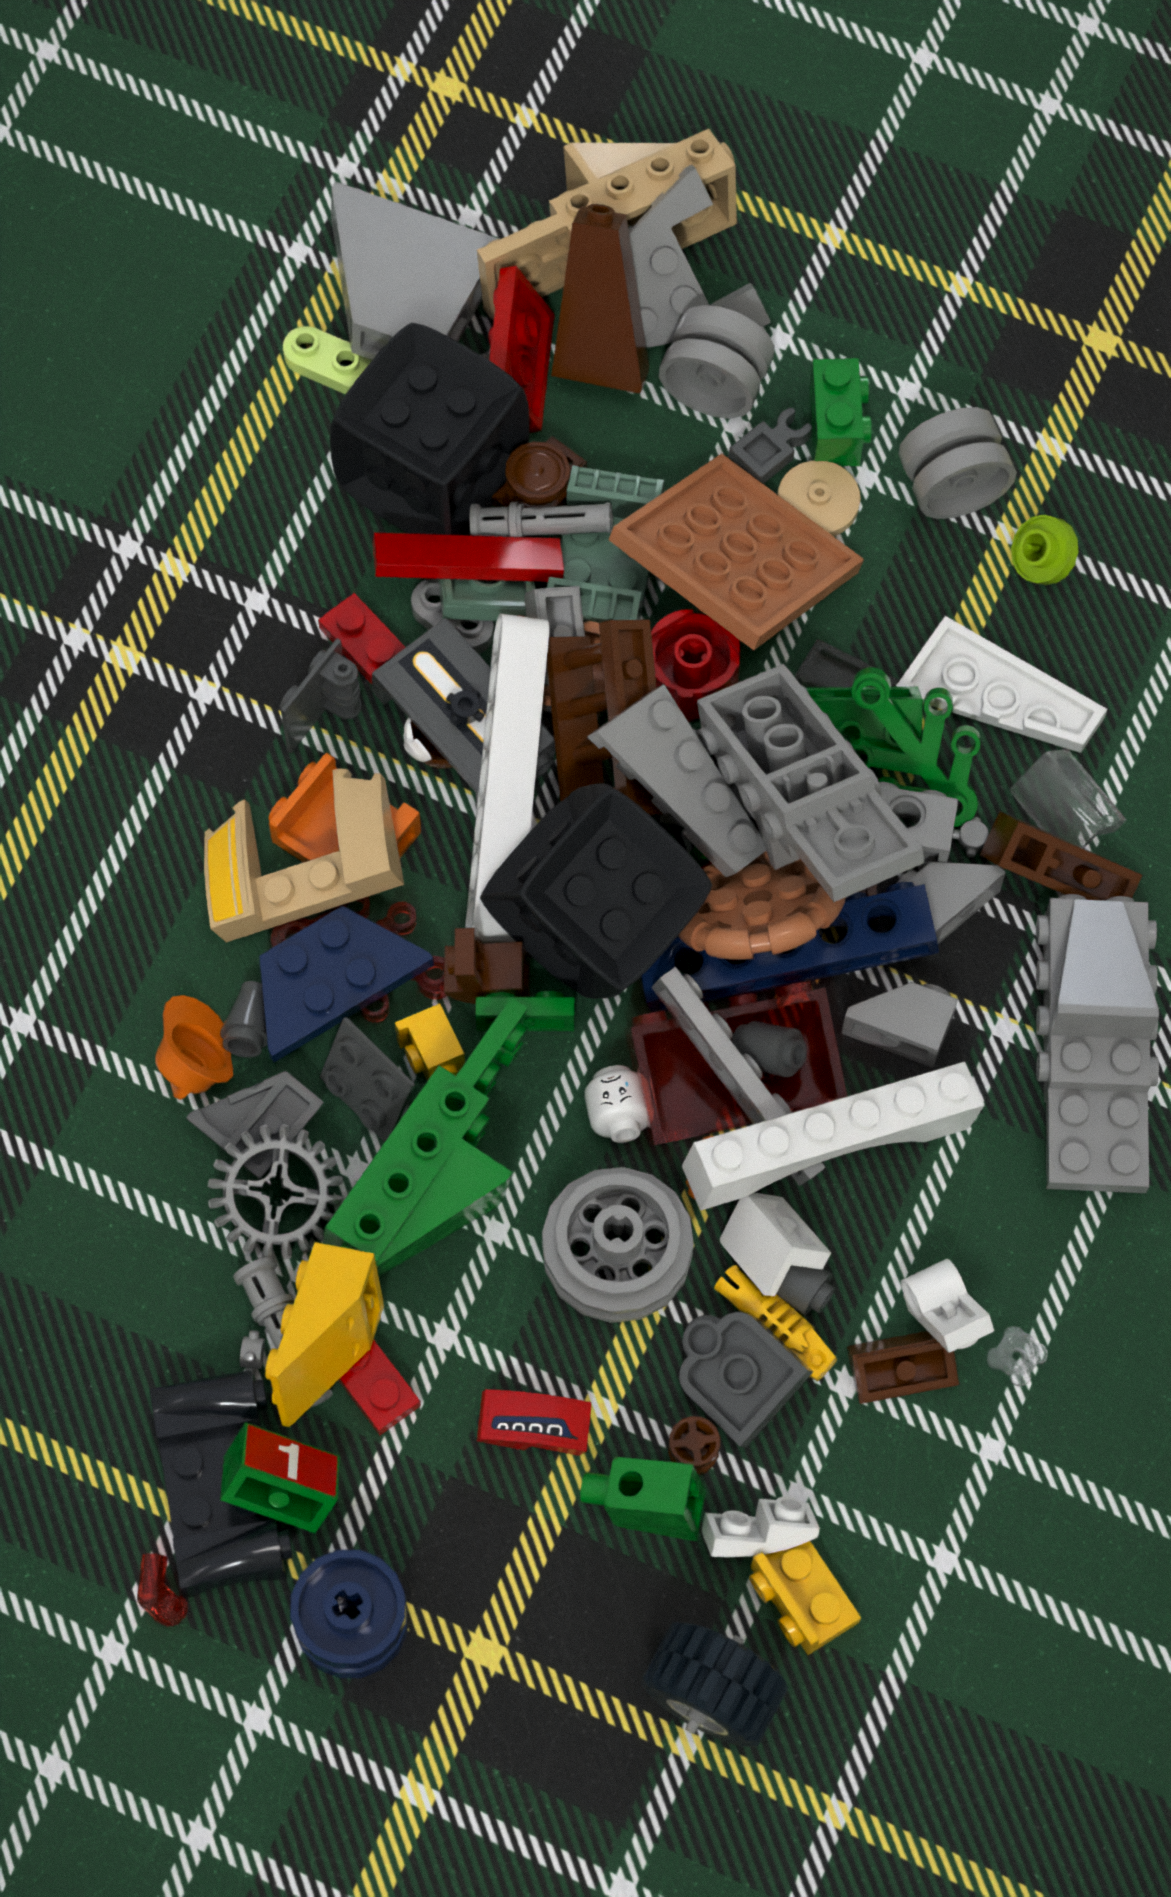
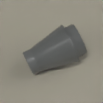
M247 981L241 985L240 993L220 1031L221 1037L224 1039L223 1047L233 1055L247 1058L255 1057L268 1044L262 983Z

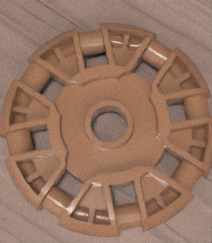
M765 851L739 872L729 877H725L713 864L706 866L704 871L712 883V888L699 911L678 936L687 946L695 951L706 950L709 956L721 959H754V954L772 951L773 955L812 940L817 935L816 931L819 928H828L840 914L846 897L833 902L801 859L775 870Z

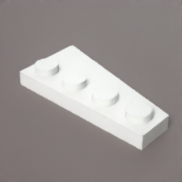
M947 616L943 618L896 685V687L918 686L923 703L928 691L937 687L944 688L953 697L952 713L1079 753L1083 751L1104 720L1107 712L1105 707ZM939 697L929 702L930 706L944 709L948 705L943 698Z

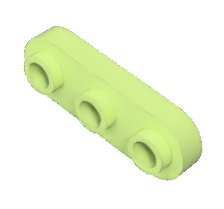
M310 326L298 327L287 334L283 342L284 359L292 371L344 394L348 392L372 361L352 353L349 342ZM302 344H312V346L307 349L299 347ZM344 360L353 362L349 366H341L339 364Z

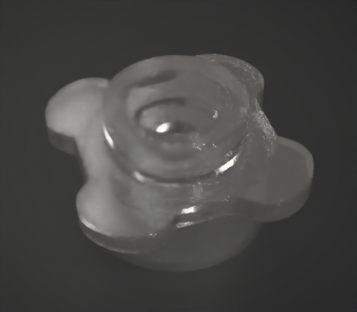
M1012 1326L1004 1331V1338L1000 1345L988 1351L987 1363L991 1368L1001 1369L1009 1375L1013 1385L1025 1386L1030 1382V1373L1037 1365L1045 1363L1048 1353L1043 1344H1037L1036 1340L1029 1334L1024 1333L1020 1327ZM1019 1352L1022 1355V1359L1015 1360L1012 1354Z

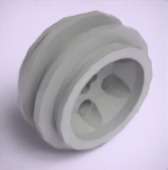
M626 1167L594 1170L569 1183L550 1205L542 1231L545 1273L559 1297L582 1315L610 1323L641 1320L667 1306L685 1284L693 1257L694 1243L690 1216L676 1192L655 1176ZM600 1212L596 1216L594 1223L586 1220L593 1214ZM656 1228L662 1235L663 1241L658 1244L650 1243L645 1237L648 1230ZM610 1232L617 1236L627 1233L630 1238L625 1242L618 1237L609 1241L606 1235ZM583 1241L587 1243L590 1247L589 1253L583 1257L575 1256L570 1249L575 1242ZM644 1262L650 1265L652 1270L641 1277H637L633 1273V1267L638 1263ZM601 1269H609L613 1272L615 1278L613 1281L600 1279L595 1275Z

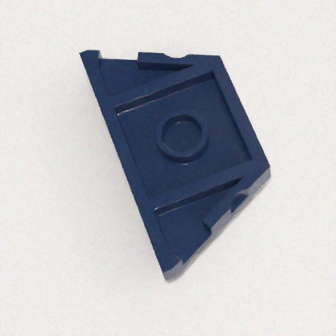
M344 906L339 907L259 955L268 1051L273 1063L342 1022L344 1018L352 1016L434 966L433 957L428 951Z

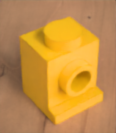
M440 1003L395 1022L397 1042L400 1048L404 1047L408 1062L415 1074L423 1071L428 1081L439 1065L455 1076L465 1064L464 1052Z

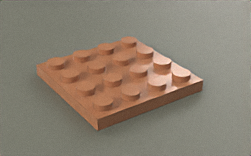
M722 453L616 524L608 539L630 558L637 561L662 580L663 583L670 586L695 605L701 612L708 615L753 650L855 576L864 561L862 557Z

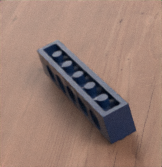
M901 882L885 889L886 893L866 896L863 892H857L847 896L840 914L828 927L840 926L848 931L844 940L836 944L823 941L821 939L822 935L828 928H819L816 931L817 935L815 938L798 946L792 953H779L773 955L772 951L754 954V959H748L742 964L734 965L728 963L726 959L709 956L706 950L695 951L678 937L641 976L646 1003L652 1015L669 1011L651 987L660 977L674 967L679 969L680 964L690 957H697L703 960L701 969L690 976L700 987L703 993V998L700 1000L705 1004L939 953L938 942L925 884L915 886L913 882ZM879 916H889L896 921L893 929L886 933H876L869 927L871 922Z

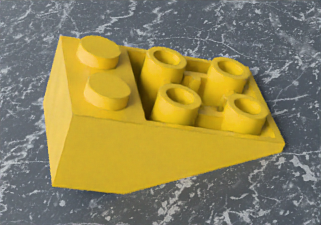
M315 1242L309 1260L301 1261L296 1276V1290H298L294 1304H287L281 1319V1334H283L279 1349H271L265 1369L266 1379L271 1380L273 1388L272 1403L278 1407L282 1426L290 1427L370 1350L384 1308L374 1253Z

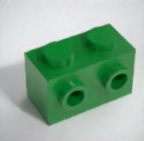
M859 358L813 359L809 386L813 458L815 461H828L841 467L860 466L863 444L871 443V417L862 416V404H868L869 399L868 376H860Z

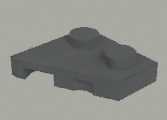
M283 1071L265 1079L261 1083L244 1088L201 1109L198 1108L190 1112L186 1119L224 1151L225 1146L228 1143H232L242 1152L246 1149V1146L242 1142L241 1133L248 1131L252 1135L254 1143L261 1142L259 1133L261 1125L269 1126L271 1139H278L279 1129L282 1124L288 1125L289 1135L287 1140L292 1142L324 1102L291 1074ZM274 1150L258 1153L249 1158L242 1166L260 1180L271 1167Z

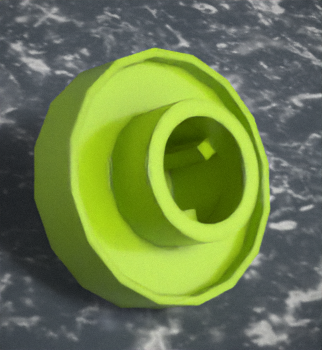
M1048 515L1034 516L1024 522L1015 533L1011 546L1012 562L1017 573L1027 581L1043 585L1058 583L1068 576L1075 566L1079 552L1078 538L1073 528L1063 519Z

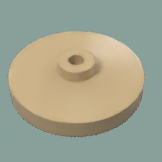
M815 460L801 463L785 474L778 488L777 495L832 536H836L848 529L858 515L860 506L858 484L846 469L835 463Z

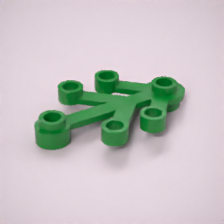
M874 667L859 671L852 683L851 693L854 702L863 709L873 710L902 750L897 751L874 747L865 740H853L850 742L853 749L863 750L868 755V758L863 763L867 768L871 766L921 775L930 789L900 785L897 780L891 777H882L878 779V782L892 783L899 787V789L915 792L925 790L942 792L947 797L958 799L963 805L956 811L954 827L962 826L975 816L978 807L977 795L974 789L967 784L972 758L980 749L981 737L977 729L964 725L958 727L953 732L951 747L955 755L949 779L937 764L945 719L951 714L953 709L951 693L944 688L937 687L931 689L925 695L924 711L926 719L920 741L889 699L891 682L888 675L881 669ZM866 686H875L880 694L876 698L869 699L862 694V689ZM939 697L943 698L948 705L943 710H934L929 702ZM967 735L972 737L975 743L970 748H963L958 745L957 740L961 736Z

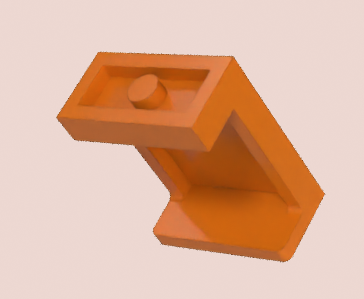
M325 753L318 763L311 762L306 766L298 779V787L288 799L282 797L278 800L268 818L272 842L301 862H307L339 851L333 788V770L337 769L335 758L328 753ZM405 802L399 809L390 804L399 858L402 857L421 833L420 812ZM369 896L359 899V901L365 903Z

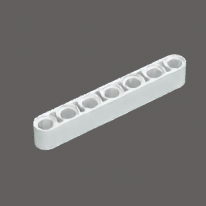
M499 614L494 630L465 928L476 929L483 943L516 942L487 911L480 900V896L497 869L531 829L549 642L548 620L508 614Z

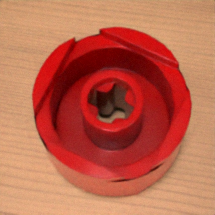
M693 609L670 613L653 627L651 637L656 687L665 685L688 723L695 719H700L697 700L738 683L740 666L739 640L708 615L693 613Z

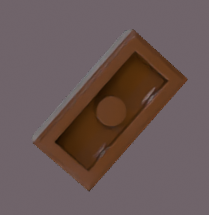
M928 1331L847 1346L849 1363L860 1404L959 1385L954 1351L949 1353Z

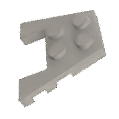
M692 164L678 175L680 178L665 194L662 192L650 204L651 208L633 227L631 225L628 227L646 348L674 343V333L682 315L689 308L709 305L671 229L672 226L713 205L696 168ZM751 283L710 304V306H721L739 312L756 322L759 326L771 323Z

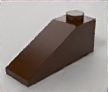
M999 811L980 853L981 856L1004 869L1065 895H1081L1086 900L1106 901L1116 896L1132 898L1143 876L1138 872L1002 811Z

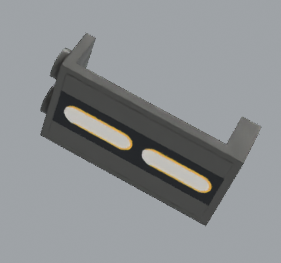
M444 618L372 673V692L383 705L393 700L411 719L425 737L476 792L475 807L477 808L490 667L451 623ZM475 689L481 694L479 697V711L485 715L481 722L475 720L471 724L459 723L457 726L453 725L450 722L452 717L451 703L446 701L447 696L450 693L455 695L464 690L472 692ZM542 724L540 725L535 779L546 773L554 762L555 740Z

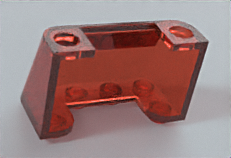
M810 981L775 988L776 998L758 1002L756 992L727 998L729 1008L710 1011L708 1002L703 1003L711 1015L717 1013L725 1020L732 1034L741 1024H749L752 1021L795 1028L802 1033L807 1046V1057L803 1066L791 1077L762 1072L763 1077L760 1079L771 1095L776 1093L782 1097L792 1113L848 1097L825 988L812 990ZM665 1010L632 1017L633 1027L624 1029L633 1069L637 1073L645 1103L647 1127L652 1145L753 1124L680 1027L677 1018L667 1020Z

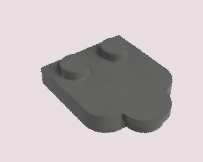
M743 1312L729 1313L721 1319L712 1315L699 1316L687 1325L683 1333L682 1344L687 1358L680 1368L679 1379L681 1387L740 1447L746 1448L813 1373L759 1319Z

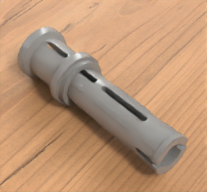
M518 501L510 502L507 507L482 508L479 503H474L470 506L471 536L526 537L599 532L611 533L613 529L611 503L524 508L523 503L519 504Z
M269 1256L246 1264L234 1274L233 1278L237 1285H243L254 1308L251 1313L253 1320L259 1326L266 1327L275 1348L279 1349L283 1334H281L282 1315L286 1305L294 1304L295 1300L291 1294L285 1293L274 1271L277 1263L274 1257ZM328 1389L311 1407L317 1406L332 1396L331 1390Z

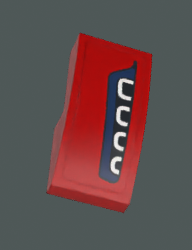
M486 1389L482 1391L477 1441L519 1450H526L532 1446L580 1456L587 1452L592 1402L538 1393Z

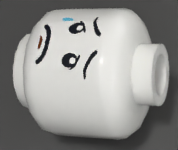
M615 1065L603 1068L596 1072L585 1088V1103L590 1125L599 1136L611 1138L612 1141L617 1143L629 1142L639 1137L640 1131L644 1130L653 1120V1107L647 1082L641 1074L632 1071L629 1067Z

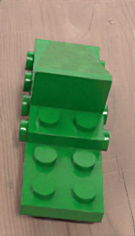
M511 997L456 1076L440 1065L437 1067L326 1225L323 1244L374 1253L378 1276L501 1204L505 1197L512 1171L477 1148L486 1135L484 1130L490 1121V1118L485 1113L489 1102L488 1097L497 1084L495 1079L501 1070L500 1065L503 1064L509 1067L524 1045L522 1040L529 1029L523 1025L528 1009L526 1006Z

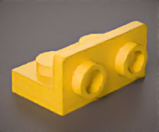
M811 1541L766 1555L761 1552L753 1557L751 1564L753 1574L749 1576V1580L764 1603L772 1600L782 1615V1618L778 1619L779 1627L793 1647L801 1644L807 1655L860 1623V1615Z

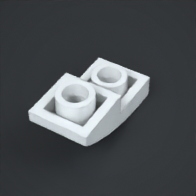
M779 1497L777 1500L759 1499L755 1517L739 1511H726L723 1514L705 1513L701 1531L711 1557L755 1556L761 1552L764 1554L778 1552L804 1544L817 1538L820 1528L809 1503H804L793 1497Z

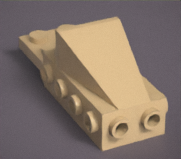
M706 129L678 143L571 142L565 145L564 158L567 191L549 201L550 217L542 221H535L526 228L502 239L493 240L477 250L483 308L491 320H493L495 314L493 293L495 288H498L500 268L517 266L541 297L563 288L572 223L581 206L587 207L591 204L607 205L613 208L616 213L626 214L628 227L630 225L633 227L651 208L650 204L662 192L665 194L680 178L678 175L691 164L696 168L713 205L672 226L671 229L681 249L737 224L736 167L730 148L724 142L719 143L710 129Z

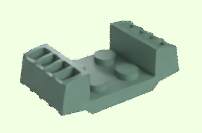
M573 465L567 488V506L611 503L614 527L664 493V480ZM611 533L561 535L560 544L564 565L563 579L549 577L547 588L579 586L583 622L593 621L601 623L608 620H640L650 571L610 542L608 539Z

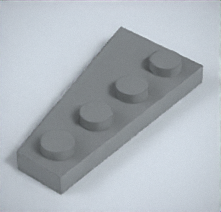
M664 684L646 694L587 736L599 749L605 747L619 761L616 767L630 781L636 778L653 796L651 802L664 815L670 813L684 827L683 834L725 877L736 874L766 851L762 837Z

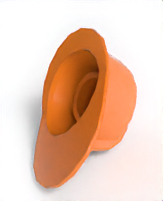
M185 995L173 996L164 1005V1035L155 1057V1064L159 1072L170 1082L173 1096L179 1100L185 1098L189 1093L201 1094L206 1092L216 1082H228L233 1077L231 1052L223 1047L224 1039L220 1034L224 1023L208 1005L196 998Z

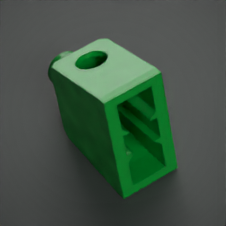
M616 1457L612 1461L610 1475L592 1472L584 1473L580 1491L581 1503L605 1506V1510L614 1525L697 1542L706 1490L693 1464Z

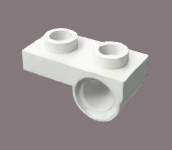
M945 1259L901 1280L903 1296L908 1311L949 1353L956 1349L970 1347L979 1338L994 1332L989 1314L967 1293L958 1270L949 1259Z

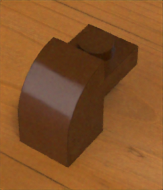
M455 928V945L445 946L444 993L447 996L471 1004H476V997H486L488 994L497 992L510 993L515 995V997H530V956L522 942L483 944L475 928Z

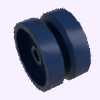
M362 1550L333 1551L316 1558L300 1574L291 1593L290 1618L303 1654L319 1670L338 1678H363L383 1670L399 1654L408 1633L406 1597L397 1574L381 1558ZM352 1609L356 1610L359 1616L351 1620L349 1616L342 1614Z

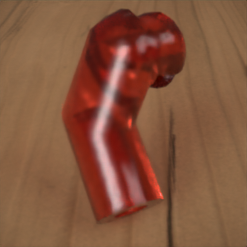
M143 1554L137 1601L156 1623L167 1627L175 1626L187 1616L188 1604L183 1596L178 1597L165 1585L168 1558L160 1554Z

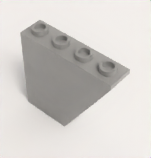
M335 181L331 187V222L352 353L373 360L386 343L398 331L410 323L428 326L459 342L482 300L477 250L499 238Z

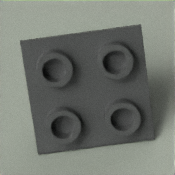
M338 638L327 651L321 650L318 652L310 664L308 676L299 687L297 685L292 686L282 699L280 709L287 752L289 753L295 750L326 709L342 719H352L361 711L362 705L359 698L360 689L357 679L358 670L353 662L343 657L341 640Z
M347 1017L344 1018L319 1078L326 1084L333 1095L344 1101L359 1116L365 1127L374 1131L385 1142L413 1103L410 1095L415 1084Z

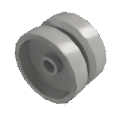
M701 305L692 307L682 315L674 333V343L667 349L660 364L659 379L665 390L677 401L694 411L719 418L731 419L741 417L748 413L754 405L760 391V380L766 376L774 358L775 346L767 332L756 322L739 312L721 306Z
M970 407L941 413L923 422L908 433L900 444L899 458L906 475L914 482L912 490L925 516L935 519H946L973 513L1000 498L1015 482L1016 469L1008 451L1001 445L1002 436L994 417L988 410Z

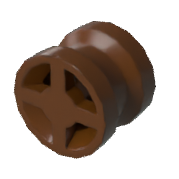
M690 1416L681 1419L674 1425L669 1436L668 1456L670 1461L693 1464L698 1476L709 1472L715 1466L720 1450V1435L717 1428L711 1421L703 1417ZM686 1448L689 1452H692V1455L689 1454L686 1450L681 1451V1449Z

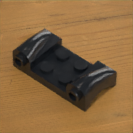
M249 1370L149 1389L173 1531L172 1539L179 1585L183 1597L196 1596L202 1592L235 1583L287 1579L284 1560L293 1559L288 1528L278 1529L277 1520L220 1500L225 1453L245 1422L262 1428L259 1411L268 1410L263 1379L253 1380L252 1372Z

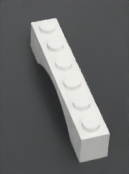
M962 1062L694 1142L682 1164V1168L701 1211L747 1197L790 1174L847 1153L890 1143L927 1142L967 1130L985 1105L966 1063Z

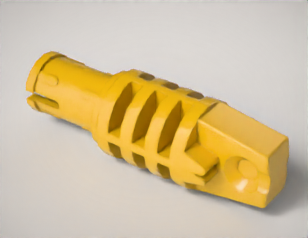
M737 1265L731 1266L725 1273L739 1286V1289L731 1286L722 1276L716 1282L714 1289L721 1293L739 1311L759 1319L813 1371L810 1375L811 1378L819 1381L824 1377L838 1359L815 1332L814 1326L777 1294L774 1297L763 1295L753 1281L740 1271Z

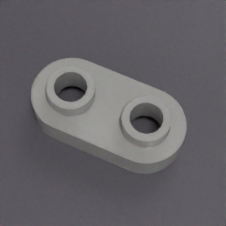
M427 579L419 583L411 596L413 616L427 630H430L443 620L441 601L437 603L427 601V598L430 596H440L438 579ZM447 619L478 654L487 650L494 638L493 621ZM467 622H474L478 625L473 630H467L462 627Z

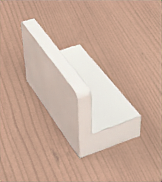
M752 1193L747 1197L739 1199L720 1237L722 1246L765 1296L774 1297L791 1265L823 1270L831 1254L783 1197Z

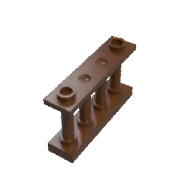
M608 620L599 623L601 643L590 645L589 636L549 637L547 670L560 800L563 801L577 788L592 784H604L602 761L612 758L615 787L613 788L629 797L650 816L664 815L651 802L653 796L636 778L630 781L616 767L619 761L605 747L599 749L587 737L598 729V712L607 710L608 721H610L657 688L650 620ZM603 662L605 691L595 693L592 665Z

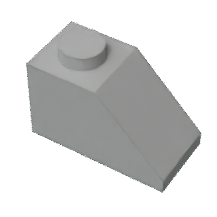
M929 862L919 872L911 869L897 883L913 882L915 886L925 884L939 944L1001 891L1006 872L998 865Z
M910 982L848 1007L844 1018L842 1034L934 1068L952 1022L958 999L951 997L945 989L933 984L921 986Z

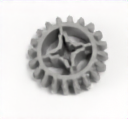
M282 1124L280 1126L278 1139H271L269 1126L261 1125L259 1132L261 1142L254 1143L252 1135L245 1131L240 1135L242 1142L246 1146L245 1150L240 1152L232 1143H228L224 1149L227 1154L234 1158L231 1165L223 1160H215L213 1167L218 1171L226 1173L224 1181L209 1179L208 1187L223 1189V1198L210 1199L208 1206L209 1208L225 1207L227 1214L215 1219L214 1223L216 1227L224 1226L229 1221L234 1224L236 1228L226 1237L229 1243L235 1242L241 1234L247 1236L248 1240L243 1246L245 1254H251L256 1242L264 1244L262 1258L272 1256L273 1245H280L283 1259H290L292 1251L289 1243L297 1241L303 1253L311 1250L310 1244L305 1238V1235L309 1232L316 1239L323 1241L324 1230L317 1226L321 1219L328 1223L334 1215L325 1211L327 1203L341 1205L344 1199L339 1195H329L328 1187L343 1184L342 1176H334L327 1179L324 1170L335 1166L337 1161L335 1157L327 1158L322 1163L317 1160L315 1156L323 1151L325 1147L322 1141L315 1143L310 1151L304 1148L303 1145L309 1134L307 1131L301 1130L295 1142L287 1140L289 1135L288 1125ZM274 1150L269 1174L264 1179L258 1181L235 1179L239 1169L249 1158L264 1151ZM289 1153L296 1155L307 1164L314 1175L317 1190L299 1187L290 1181L287 1171ZM279 1165L281 1168L279 1179H282V1188L289 1189V1192L300 1193L302 1197L290 1196L287 1201L280 1199L282 1206L275 1207L274 1218L271 1219L272 1206L270 1205V1198L262 1195V1192L249 1190V1187L262 1188L264 1183L270 1186L269 1179L276 1177L277 1166ZM233 1194L252 1197L261 1203L264 1209L262 1232L254 1229L244 1221L236 1208ZM292 1203L315 1205L310 1217L299 1228L286 1234L277 1235L281 1214L287 1205Z

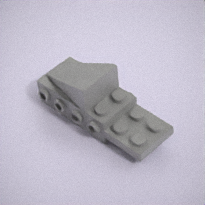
M784 664L697 700L701 728L696 730L697 737L709 756L713 755L718 761V766L724 780L729 785L735 783L739 788V793L746 809L754 814L767 855L775 870L801 859L832 901L836 902L924 863L923 848L881 797V788L874 772L867 768L855 753L852 745L842 737L828 715L821 711L810 697L806 688L796 680Z
M1067 894L1058 898H1050L1046 914L1038 915L1036 944L1043 945V960H1038L1036 988L1037 990H1043V1006H1038L1036 1033L1037 1035H1044V1052H1038L1036 1079L1037 1081L1044 1082V1102H1046V1189L1147 1193L1148 1091L1150 1086H1157L1159 1077L1158 1057L1150 1056V1040L1157 1039L1159 1007L1155 998L1158 977L1157 966L1149 965V949H1155L1157 924L1156 920H1148V902H1135L1134 899L1125 896L1111 897L1106 901L1086 900L1081 895Z

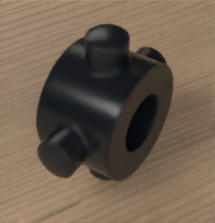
M475 689L472 692L464 690L455 695L450 693L447 696L446 701L451 703L452 717L450 722L453 725L457 726L459 723L471 724L475 720L478 722L483 720L485 715L479 711V697L481 696L479 691Z

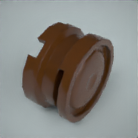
M530 442L514 450L506 462L505 489L509 502L518 501L519 504H524V508L563 506L567 500V488L570 479V465L566 455L558 447L546 442Z

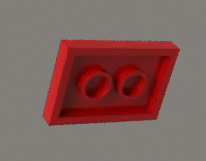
M517 266L500 268L498 288H495L493 293L495 306L494 322L488 335L490 345L489 361L508 373L523 388L529 406V433L542 431L554 313Z

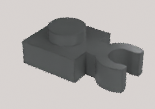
M788 408L779 415L777 426L773 429L762 421L729 448V458L764 484L794 460L795 450L791 447H799L807 443L811 437L812 426L807 423L799 430L790 429L788 425L792 424L795 420L796 411L793 408Z

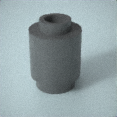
M752 1021L749 1024H741L735 1030L731 1040L740 1054L747 1053L750 1055L763 1073L791 1077L803 1066L807 1057V1046L803 1035L795 1028Z
M791 1265L776 1294L804 1316H807L812 1310L820 1313L835 1292V1287L830 1285L833 1274L824 1268L821 1270Z

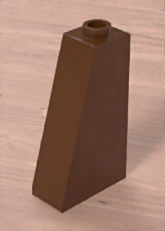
M591 204L587 207L581 206L572 223L551 376L641 394L648 377L649 363L626 214L616 213L613 208L607 205Z

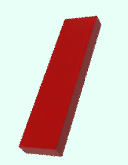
M374 533L373 536L375 577L548 582L549 577L563 579L564 565L560 538Z

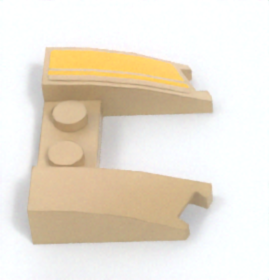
M339 768L333 770L334 806L339 851L264 876L261 875L251 808L245 799L233 807L236 813L214 832L210 828L205 831L204 874L210 929L225 942H229L404 885L386 781L380 773H375L371 780L351 778L352 773L348 769Z

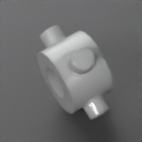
M973 817L971 821L966 822L961 827V830L954 829L952 838L958 839V844L966 852V856L973 858L981 852L989 831L980 818Z
M249 1331V1337L244 1336L241 1344L240 1367H246V1371L251 1370L252 1375L256 1374V1368H262L265 1339L259 1338V1331Z

